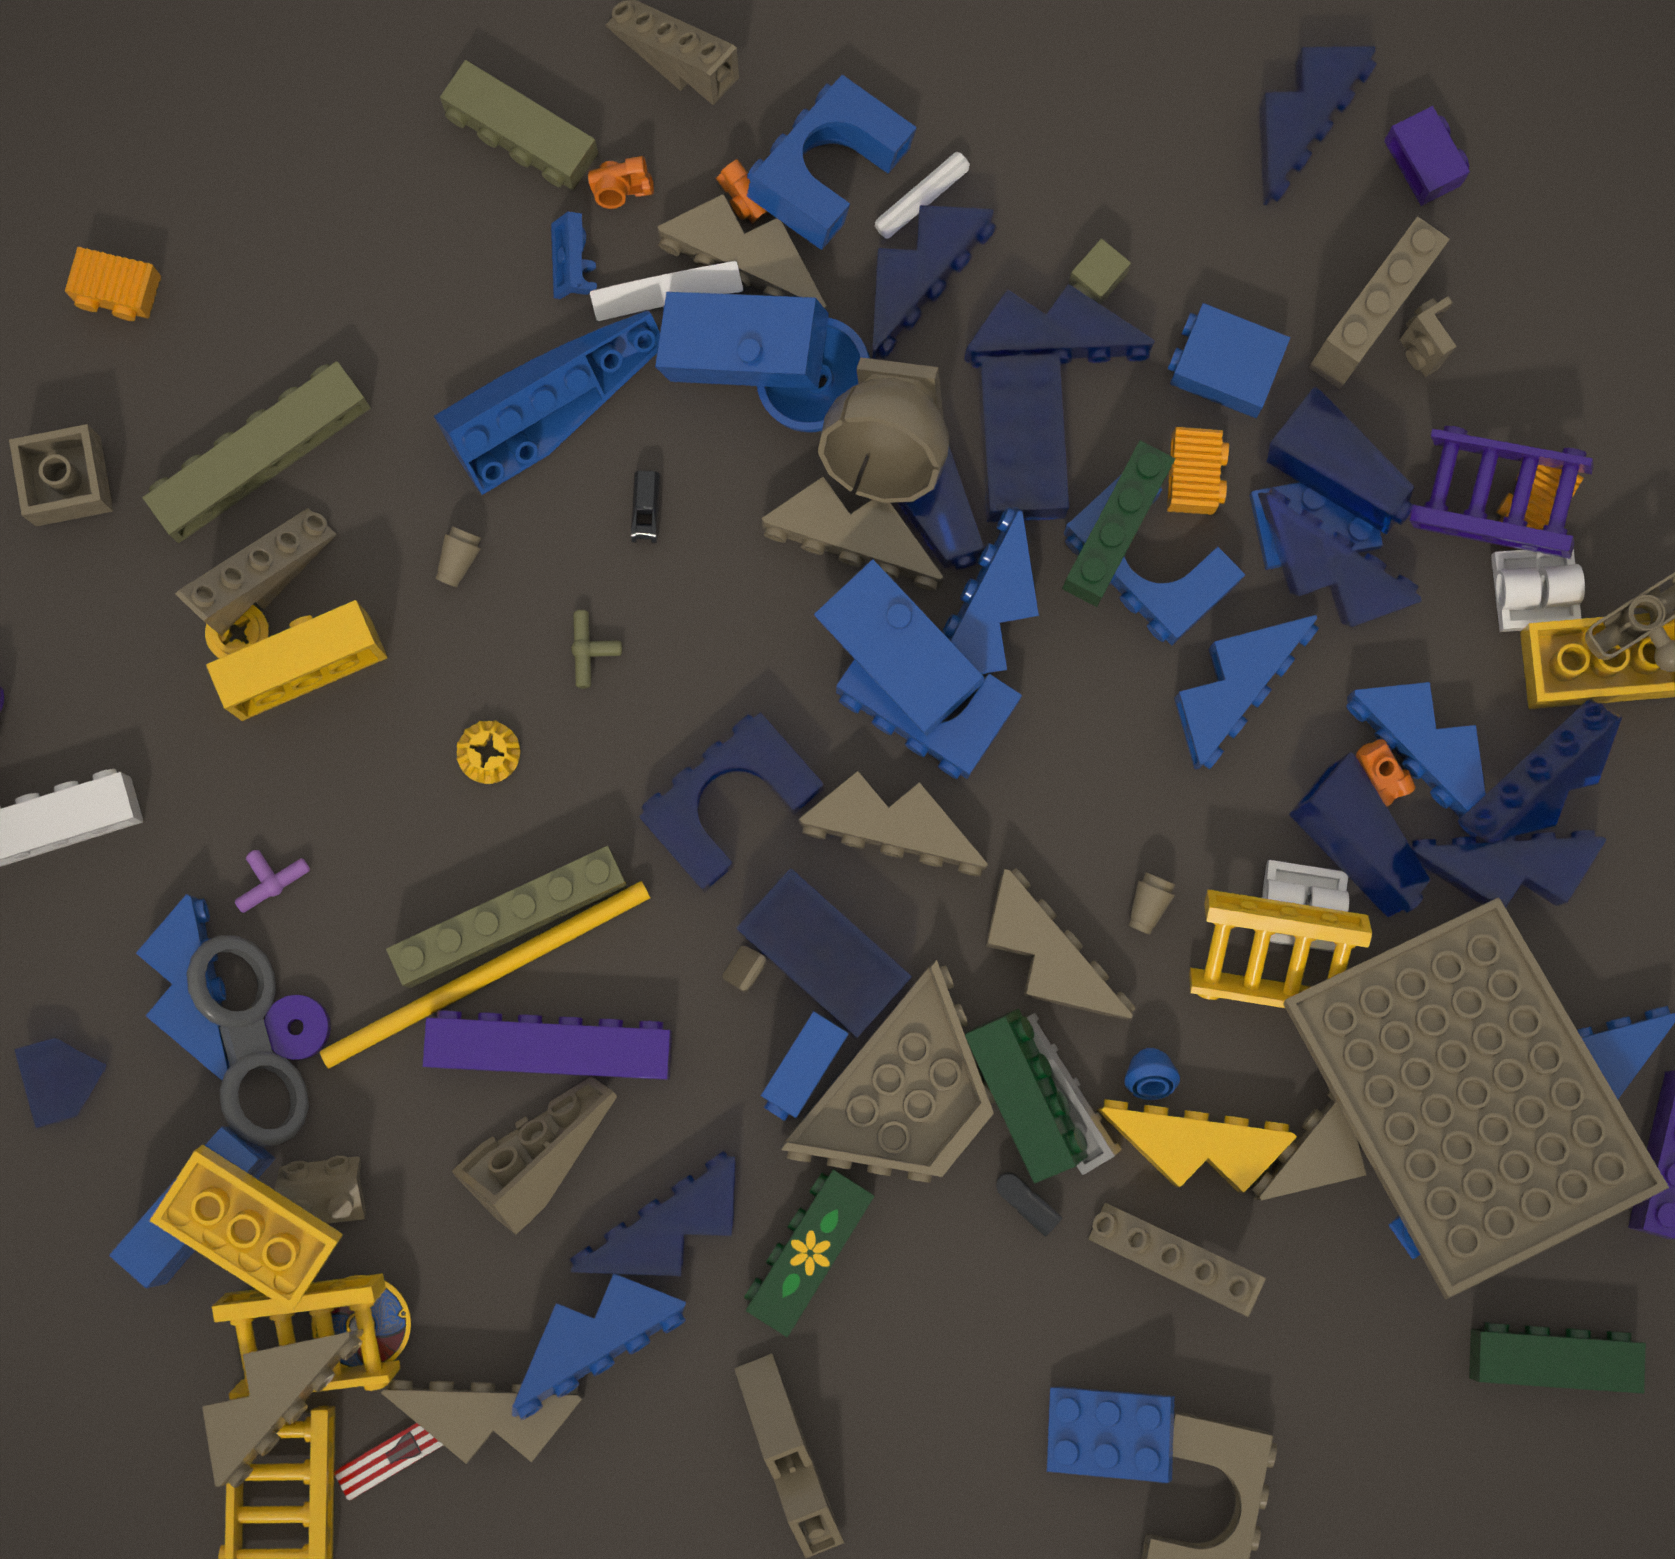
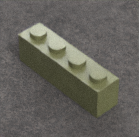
M467 60L463 62L440 96L445 116L453 124L460 128H464L467 125L478 132L477 136L487 145L493 148L500 145L510 152L509 155L514 161L526 168L531 164L542 171V176L556 187L565 185L574 191L598 155L596 140Z

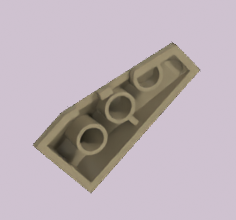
M591 1076L551 1100L548 1110L529 1121L525 1116L515 1122L517 1129L497 1141L493 1136L481 1143L452 1170V1173L494 1218L516 1235L547 1206L617 1096L614 1091Z

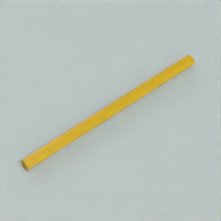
M642 881L626 888L320 1050L322 1060L327 1068L343 1062L651 898Z

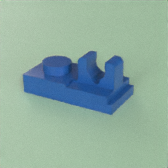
M567 211L551 223L553 290L555 299H562L570 293L588 295L597 288V283L587 282L582 276V272L590 273L596 269L594 261L582 259V252L586 243V232L582 228V214Z

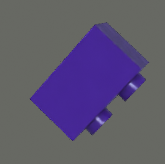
M1433 106L1393 125L1384 140L1420 206L1460 187L1470 173L1466 154L1460 148H1456L1450 137V127L1443 116H1438Z

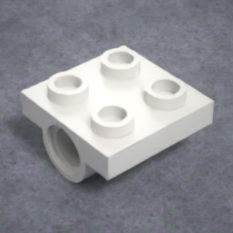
M1574 549L1571 559L1528 550L1494 552L1491 555L1500 632L1521 631L1529 623L1582 619L1580 604L1584 599L1585 580L1581 566L1575 564Z
M1268 860L1262 898L1348 912L1349 893L1346 890L1349 872ZM1275 933L1271 935L1270 942L1294 946L1295 937L1293 935ZM1316 939L1311 942L1310 949L1334 952L1336 944Z

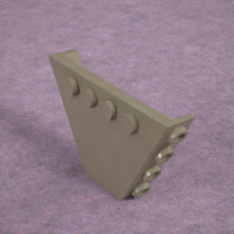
M933 960L787 1137L779 1147L781 1150L788 1151L787 1159L811 1162L812 1155L828 1158V1166L851 1169L852 1162L868 1164L867 1172L891 1176L892 1169L908 1171L907 1179L931 1183L932 1175L944 1176L994 1114L991 1104L996 1102L986 1080H981L977 1069L978 1063L962 1029L968 1026L963 1008L960 1003L954 1005L948 990L954 988L946 965L939 967L937 960Z

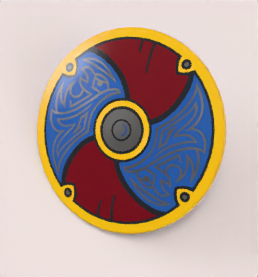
M354 1275V1276H349V1277H346V1278L358 1277V1276H366V1275ZM385 1281L386 1290L371 1307L380 1360L381 1362L394 1361L401 1354L407 1344L411 1331V1316L408 1305L401 1293ZM349 1306L334 1308L331 1316L335 1335L357 1330L355 1313L349 1310ZM312 1316V1334L313 1338L317 1339L318 1333L315 1323V1317ZM361 1346L346 1361L340 1360L341 1368L364 1365Z

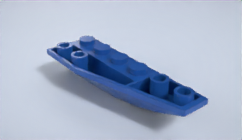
M648 310L612 323L524 363L434 415L449 446L481 495L550 455L657 354L660 331Z

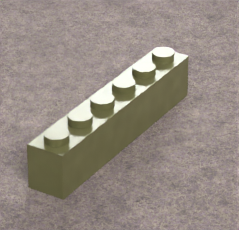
M338 361L332 365L325 364L320 366L311 374V379L299 388H289L278 398L279 402L267 410L261 409L256 411L246 420L245 426L235 433L228 432L223 434L214 442V447L202 456L200 454L192 456L182 464V470L170 478L164 477L150 486L149 493L142 498L167 533L178 544L371 409Z
M605 846L388 947L386 951L402 986L412 988L628 887L612 850L609 846Z

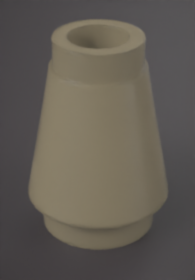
M452 526L449 535H444L437 569L438 573L435 579L457 588L459 582L463 579L481 551V548L478 547L481 538Z
M1145 872L1143 880H1138L1131 919L1128 926L1151 934L1153 927L1156 926L1175 897L1172 894L1175 884Z

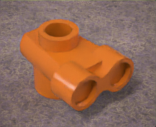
M644 156L627 158L624 163L606 161L600 165V168L588 172L589 185L595 201L601 207L608 209L618 208L625 203L626 195L635 194L636 197L654 194L653 179L648 172Z
M736 159L721 171L716 180L723 190L732 197L730 205L734 213L742 220L748 218L753 224L766 215L768 211L747 197L750 180L747 178L748 173L739 160Z
M1379 739L1373 743H1367L1358 750L1355 762L1358 769L1366 774L1370 786L1367 789V795L1374 809L1386 808L1396 798L1406 796L1416 789L1409 770H1402L1385 740Z

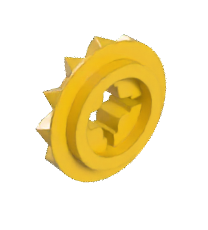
M252 605L234 623L238 627L247 625V628L244 630L247 636L246 639L249 641L247 644L238 639L230 642L229 639L233 634L229 629L221 636L206 624V642L215 656L222 658L268 638V628L270 625L262 611L256 606Z
M479 721L477 724L465 729L460 740L457 742V762L460 768L470 779L479 783L493 784L506 779L514 772L520 759V745L517 737L510 728L497 721ZM491 736H493V748L500 754H504V757L498 755L497 757L490 756L488 762H485V766L482 768L483 757L472 748L485 747L487 742L490 741Z

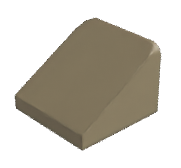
M741 946L723 973L722 978L740 991L748 993L767 964V959L747 946Z

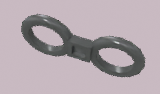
M218 935L203 942L194 952L186 974L188 992L196 1009L210 1022L221 1026L219 1028L230 1064L229 1069L224 1073L219 1091L221 1111L229 1127L242 1140L259 1147L279 1146L294 1138L305 1124L309 1109L308 1089L300 1071L287 1058L272 1052L263 1017L270 1010L276 994L275 972L267 955L253 942L238 935ZM231 952L243 957L252 966L257 977L258 991L255 1001L247 1010L230 1011L221 1007L211 997L206 986L205 973L209 961L215 954ZM252 1069H266L276 1073L284 1081L289 1091L291 1106L288 1117L276 1129H264L254 1125L244 1115L239 1104L238 1091L241 1080Z

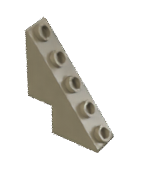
M637 0L622 1L613 8L611 13L613 17L606 24V27L680 91L689 84L714 105L739 79L737 47Z
M724 194L657 226L660 240L658 245L667 253L679 256L682 253L693 258V262L698 267L736 261L743 288L748 289L749 286H752L762 291L764 296L817 298L827 311L824 300L783 223L776 218L744 234Z
M821 477L761 518L762 528L765 531L764 536L773 541L786 543L787 539L802 543L801 548L813 554L823 555L824 551L839 555V561L854 567H861L862 563L868 564L873 559L892 579H898L899 575L914 579L913 584L929 591H936L937 587L942 586V574L891 503L871 500L850 514L824 477Z
M307 508L179 589L175 595L222 636L255 602L265 609L337 534L327 526V521L321 514L312 512Z
M857 771L799 819V824L803 828L802 834L817 839H825L826 834L842 837L841 843L850 847L864 849L865 843L880 846V853L888 856L903 858L904 852L920 856L919 862L922 864L942 867L943 862L959 865L958 872L981 877L982 871L988 866V863L920 782L888 808Z
M1017 868L1012 871L1004 869L1000 878L985 946L1032 957L1023 996L1123 1020L1132 1019V1012L1136 1010L1132 1002L1121 991L1115 994L1105 983L1109 976L1095 960L1088 963L1079 952L1083 946L1075 935L1068 929L1062 932L1053 922L1057 915L1043 899L1036 902L1027 889L1031 885Z
M1330 1090L1327 1093L1330 1101L1322 1111L1316 1108L1309 1114L1301 1126L1306 1131L1296 1143L1293 1141L1277 1157L1280 1163L1273 1172L1269 1174L1265 1171L1253 1184L1251 1190L1255 1193L1253 1195L1254 1200L1262 1201L1366 1176L1357 1138Z
M1104 1203L1100 1213L1094 1218L1093 1229L1088 1237V1240L1249 1317L1266 1278L1107 1203Z
M363 1329L243 1354L250 1396L202 1406L215 1487L230 1483L236 1488L248 1478L253 1471L249 1465L259 1454L261 1456L266 1455L280 1440V1436L277 1434L286 1422L292 1424L304 1413L308 1407L305 1400L314 1390L318 1393L324 1389L335 1376L332 1369L341 1359L346 1361L360 1348L363 1341L359 1338L363 1334Z
M773 1354L734 1368L764 1461L774 1479L788 1524L805 1558L843 1544L842 1535Z
M391 1380L388 1388L381 1392V1394L466 1464L473 1458L493 1431L532 1462L584 1397L583 1394L578 1393V1387L560 1398L553 1394L541 1402L543 1407L538 1412L521 1420L519 1415L517 1417L512 1416V1406L522 1383H512V1391L495 1390L496 1383L471 1382L470 1389H454L453 1381H429V1388H413V1380Z

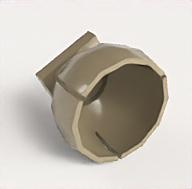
M860 358L857 366L858 384L837 397L825 415L818 454L828 474L850 492L854 488L865 456L868 455V460L855 494L882 503L913 502L934 489L942 474L948 456L950 435L943 418L939 368Z

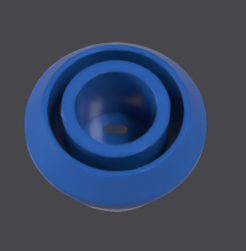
M1146 1048L1131 1059L1124 1082L1127 1090L1134 1096L1144 1100H1158L1173 1093L1180 1083V1075L1166 1053L1156 1048Z

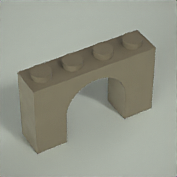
M1417 216L1326 339L1309 368L1340 390L1398 309L1427 273L1450 238Z
M1174 1411L1173 1457L1208 1464L1222 1470L1232 1484L1235 1495V1508L1227 1527L1218 1536L1208 1541L1191 1543L1146 1533L1141 1559H1250L1251 1550L1257 1551L1261 1537V1527L1256 1525L1259 1509H1265L1268 1501L1269 1485L1264 1484L1267 1467L1273 1468L1277 1454V1444L1272 1443L1273 1435L1267 1431Z

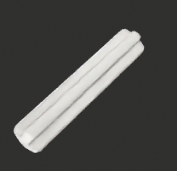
M960 152L952 154L876 219L875 228L886 239L893 236L969 170L970 164Z

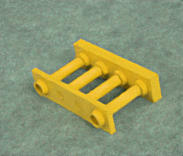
M1207 889L1204 903L1206 922L1213 923L1215 927L1205 970L1190 967V992L1208 1000L1224 998L1285 1008L1283 1005L1285 999L1310 988V986H1304L1301 983L1311 942L1318 939L1336 944L1327 979L1346 971L1352 948L1356 946L1369 948L1372 937L1369 917L1365 914ZM1235 927L1249 928L1255 931L1245 976L1221 972L1230 931ZM1275 933L1293 935L1295 937L1285 982L1261 979L1270 938Z
M383 1273L312 1282L292 1312L257 1289L225 1293L212 1306L214 1322L230 1321L231 1325H235L245 1379H242L229 1393V1400L250 1396L243 1354L257 1351L252 1321L255 1320V1317L269 1316L270 1320L275 1321L279 1346L296 1343L291 1319L296 1312L309 1311V1314L315 1317L318 1338L335 1335L331 1312L334 1308L349 1306V1310L354 1311L357 1330L363 1329V1334L359 1339L363 1341L361 1351L364 1365L341 1368L339 1361L332 1369L335 1373L334 1378L321 1391L364 1386L365 1390L371 1391L386 1387L401 1367L399 1360L381 1362L371 1307L386 1290Z
M318 1406L311 1410V1417H306L305 1421H295L292 1424L286 1422L277 1433L280 1438H304L305 1442H310V1459H305L304 1463L249 1465L253 1471L245 1481L304 1480L305 1485H310V1499L304 1502V1506H243L244 1482L236 1488L230 1483L226 1484L225 1545L220 1546L218 1559H333L335 1406ZM243 1523H303L304 1527H309V1544H304L303 1548L242 1549Z

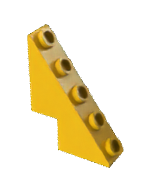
M1104 1099L1103 1107L1097 1110L1175 1187H1181L1207 1161L1237 1192L1244 1193L1297 1137L1294 1133L1289 1132V1124L1265 1121L1264 1129L1248 1127L1249 1119L1225 1116L1224 1123L1208 1121L1209 1113L1187 1110L1184 1111V1118L1168 1116L1169 1108L1144 1105V1112L1129 1111L1128 1102Z

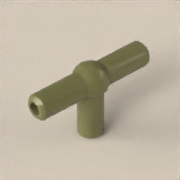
M576 610L573 613L574 643L571 647V652L575 657V685L579 689H587L591 686L590 657L620 656L622 654V642L620 640L590 641L589 612L586 610Z

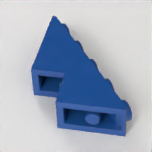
M1007 507L997 524V529L1001 530L994 545L991 543L986 545L978 562L982 568L976 580L970 578L961 593L960 600L964 601L958 615L951 614L942 630V633L981 674L1007 670L1000 623L1039 616L1023 512L1018 507L1013 509Z
M1316 615L1218 640L1210 646L1209 652L1218 682L1180 691L1174 698L1194 770L1200 769L1203 765L1210 770L1224 752L1219 747L1220 743L1227 734L1234 739L1247 723L1248 719L1242 716L1251 704L1256 708L1260 706L1272 690L1266 685L1272 676L1276 673L1282 677L1296 658L1290 655L1296 645L1300 643L1305 647L1319 630V627L1314 624L1317 620Z
M1430 682L1354 690L1347 696L1348 704L1346 707L1349 712L1360 722L1366 720L1376 731L1374 733L1377 740H1385L1390 750L1394 749L1404 760L1402 765L1405 770H1409L1411 776L1419 780L1422 778L1432 789L1430 794L1433 799L1443 808L1447 809L1450 807L1460 818L1458 823L1467 834L1475 838L1477 835H1482L1491 830L1476 725L1436 729Z
M186 894L136 952L138 956L172 984L146 1014V1017L218 1078L223 1080L224 1073L229 1069L230 1064L219 1028L221 1026L210 1022L196 1009L188 992L186 974L191 956L203 942L212 939V937L208 938L205 923L210 921V914L204 898L197 899ZM215 954L209 961L205 973L206 986L211 997L223 1007L222 1001L227 998L223 979L216 977L213 962L218 961V954Z
M1668 1006L1645 1011L1646 1019L1634 1023L1631 1022L1630 1016L1605 1022L1608 1030L1593 1033L1591 1026L1577 1030L1617 1099L1620 1098L1674 1025L1675 1013H1670Z
M613 1273L595 1319L556 1304L512 1406V1416L517 1417L519 1415L521 1420L532 1416L543 1407L541 1402L551 1395L556 1394L558 1398L565 1396L579 1386L577 1380L590 1372L594 1376L605 1372L615 1364L613 1358L626 1350L630 1355L638 1352L651 1342L649 1336L663 1329L665 1333L676 1329L686 1321L683 1316L686 1302Z

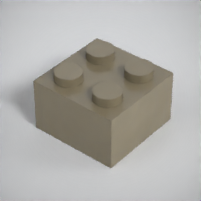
M88 424L9 439L21 515L37 527L113 511L101 437Z

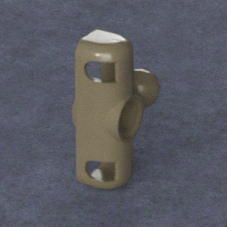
M1675 572L1587 629L1585 634L1586 644L1598 659H1612L1649 636L1656 647L1654 655L1656 664L1666 672H1675V640H1670L1662 627L1675 619V611H1673L1675 608ZM1671 579L1673 586L1660 593V585ZM1635 608L1645 609L1651 617L1650 625L1640 624L1635 619ZM1604 622L1606 628L1593 636V628ZM1616 645L1621 648L1613 654L1605 653Z

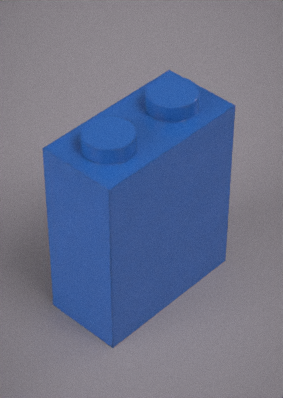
M1203 303L1198 315L1190 313L1181 335L1188 337L1183 350L1176 347L1168 366V370L1174 372L1170 385L1257 418L1264 406L1291 337Z
M813 1011L761 1094L763 1098L768 1100L764 1108L784 1121L789 1114L797 1119L848 1037V1033Z

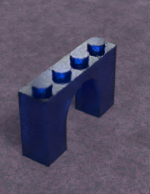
M761 712L755 718H752L750 714L744 717L733 727L734 736L724 744L719 740L711 745L702 754L705 760L694 770L690 766L682 770L672 780L675 786L664 796L660 792L656 793L641 807L644 813L639 818L703 893L734 867L731 860L705 832L699 821V802L703 792L712 781L722 775L733 772L752 774L763 780L793 815L824 789L822 781Z

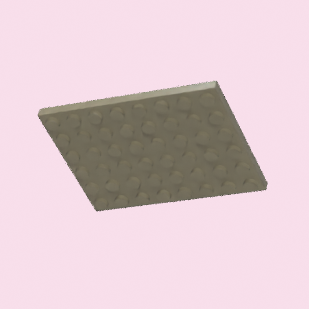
M1499 897L1287 998L1283 1002L1285 1009L1445 1300L1669 1188Z

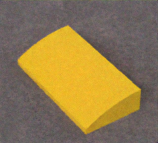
M203 1144L194 1151L149 1220L291 1312L343 1236L342 1233Z

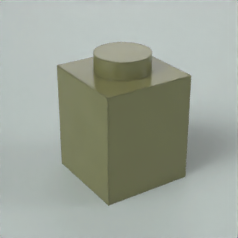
M1101 238L1071 272L1068 286L1071 287L1070 291L1081 303L1085 305L1090 303L1098 309L1127 276L1131 262Z

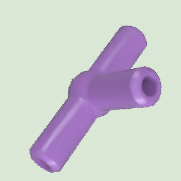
M253 850L247 854L246 860L261 884L235 899V904L240 912L245 913L268 897L279 895L284 887L308 873L310 868L306 861L300 858L277 874H274L260 850Z

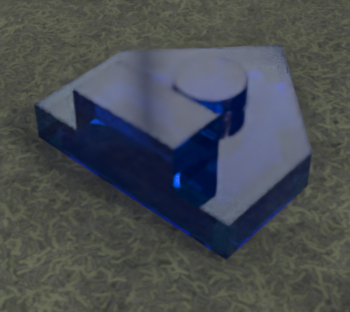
M57 1038L14 1049L36 1129L78 1117L107 1068L106 1064L74 1049Z

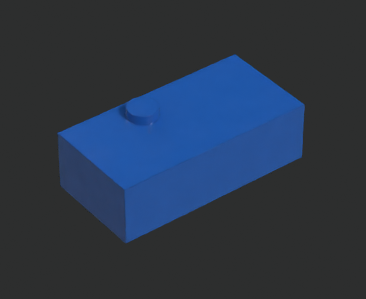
M666 292L655 367L670 382L818 389L829 313L817 298Z
M873 559L814 614L817 620L926 736L985 682L984 676Z
M221 1127L205 1145L256 1179L276 1159L263 1147L242 1140L230 1127ZM173 1183L109 1254L113 1260L145 1288L167 1284L196 1251L149 1221Z

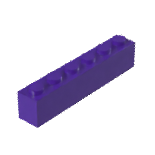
M438 1011L437 1018H426L423 1067L670 1079L672 1031L663 1030L664 1022L639 1021V1028H623V1020L599 1019V1026H582L583 1018L559 1017L558 1024H543V1016L518 1015V1022H503L502 1014L478 1013V1020L462 1019V1012Z

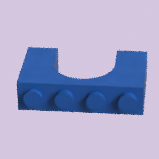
M841 75L832 86L826 84L816 97V104L809 111L805 108L800 112L793 124V130L787 136L782 133L772 145L771 154L765 161L762 159L757 160L747 176L750 180L747 197L821 250L844 225L850 203L814 178L808 171L803 156L810 149L819 145L840 144L857 151L883 171L889 173L910 149L917 129L916 126L844 75Z
M1120 476L1067 524L1063 533L1067 537L1065 543L1075 555L1079 556ZM1160 487V489H1159V491H1158V493H1157V495H1156V497H1155L1153 503L1159 498V496H1160V494H1161V492H1162V488H1161V487ZM1217 547L1182 579L1170 583H1155L1145 580L1130 568L1125 557H1123L1110 584L1122 594L1119 598L1129 611L1134 614L1139 612L1149 622L1147 628L1152 635L1160 642L1166 640L1172 646L1236 587L1245 574Z
M855 659L836 686V693L841 696L838 701L843 706L857 714L860 710H863L874 718L871 723L879 730L888 735H892L895 731L907 739L904 745L921 757H925L928 753L940 761L938 768L954 779H958L961 775L967 780L1022 697L1020 693L991 674H988L985 682L980 686L964 711L952 720L940 723L926 736Z

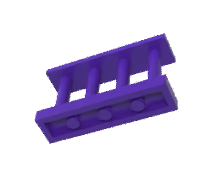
M1444 426L1443 430L1432 429L1431 438L1434 445L1441 446L1443 449L1430 501L1425 502L1424 507L1413 505L1410 516L1413 528L1571 559L1575 544L1574 538L1571 535H1567L1568 530L1564 527L1578 472L1592 475L1594 468L1593 458L1586 457L1587 453L1585 451L1574 448H1563L1562 452L1470 436L1467 435V430L1455 426ZM1459 450L1482 454L1469 509H1465L1463 514L1448 512V506L1445 505ZM1498 457L1522 462L1509 515L1504 517L1503 522L1487 519L1488 515L1484 513ZM1538 465L1562 469L1549 523L1543 526V530L1527 527V522L1524 521Z

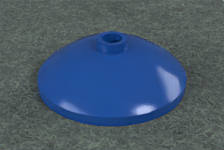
M828 318L820 379L826 378V384L818 389L757 386L763 406L775 420L785 427L801 432L822 431L825 415L835 399L858 384L857 366L860 358L870 359L864 342L848 325L836 319Z

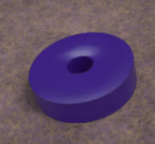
M289 995L281 998L271 1006L264 1019L272 1050L277 1055L287 1059L303 1060L316 1055L326 1045L330 1036L331 1023L326 1009L318 1001L307 996ZM295 1020H300L304 1026L303 1031L299 1035H294L291 1032V1024Z

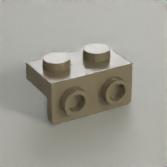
M1449 296L1438 303L1434 298L1430 299L1414 311L1416 315L1405 324L1408 329L1400 338L1401 343L1406 349L1407 360L1415 370H1421L1425 378L1437 371L1457 347L1439 322L1453 304Z
M334 1156L324 1161L308 1163L305 1161H294L279 1167L274 1187L275 1191L326 1224L365 1219L366 1207L359 1177L361 1169L360 1157Z

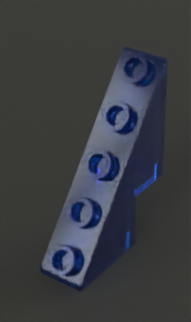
M1375 46L1302 48L1295 63L1297 92L1265 93L1259 107L1263 205H1268L1271 199L1277 203L1291 184L1286 179L1292 170L1295 169L1297 172H1300L1313 154L1308 150L1313 141L1316 139L1321 143L1334 125V122L1330 120L1334 112L1339 110L1343 113L1356 93L1351 89L1358 80L1365 83L1378 64L1372 60L1376 51Z
M920 205L917 249L878 248L872 359H878L879 356L885 359L893 351L898 343L895 339L904 328L909 331L914 327L923 314L920 309L929 299L934 302L940 297L948 285L945 280L953 271L960 273L972 258L970 251L978 242L984 245L990 239L997 228L992 222L993 209Z
M1070 284L1066 286L1047 315L1007 289L966 348L964 360L977 368L990 367L994 365V362L1010 361V364L1013 366L1030 365L1033 363V360H1049V363L1059 365L1070 363L1072 359L1088 358V361L1091 363H1102L1111 360V357L1125 356L1129 361H1143L1150 358V352L1155 340Z
M1271 487L1267 493H1258L1290 593L1301 596L1329 586L1341 623L1350 627L1422 602L1421 596L1415 593L1419 588L1418 585L1400 574L1396 579L1384 572L1387 567L1384 562L1370 553H1367L1364 558L1352 550L1355 543L1341 533L1335 531L1331 536L1320 528L1323 521L1312 513L1303 509L1298 514L1288 507L1291 500L1281 492Z
M1588 699L1463 815L1458 823L1488 842L1556 826L1568 792L1599 783L1622 716L1604 707L1602 704Z
M1595 830L1570 832L1571 838L1556 839L1555 832L1531 834L1530 841H1516V835L1514 834L1497 835L1491 837V843H1476V837H1458L1451 839L1452 845L1440 846L1436 845V839H1421L1412 841V849L1408 850L1405 855L1482 905L1499 897L1506 908L1522 884L1553 905L1559 906L1569 901L1607 839L1603 836L1596 837Z
M723 1151L704 1164L708 1172L700 1178L694 1180L690 1174L671 1187L675 1194L663 1204L660 1203L658 1198L654 1199L637 1211L641 1217L639 1221L629 1228L623 1221L603 1235L607 1243L593 1251L589 1245L569 1259L573 1264L571 1272L681 1276L683 1274L684 1234L733 1235L736 1156L728 1157L726 1152Z

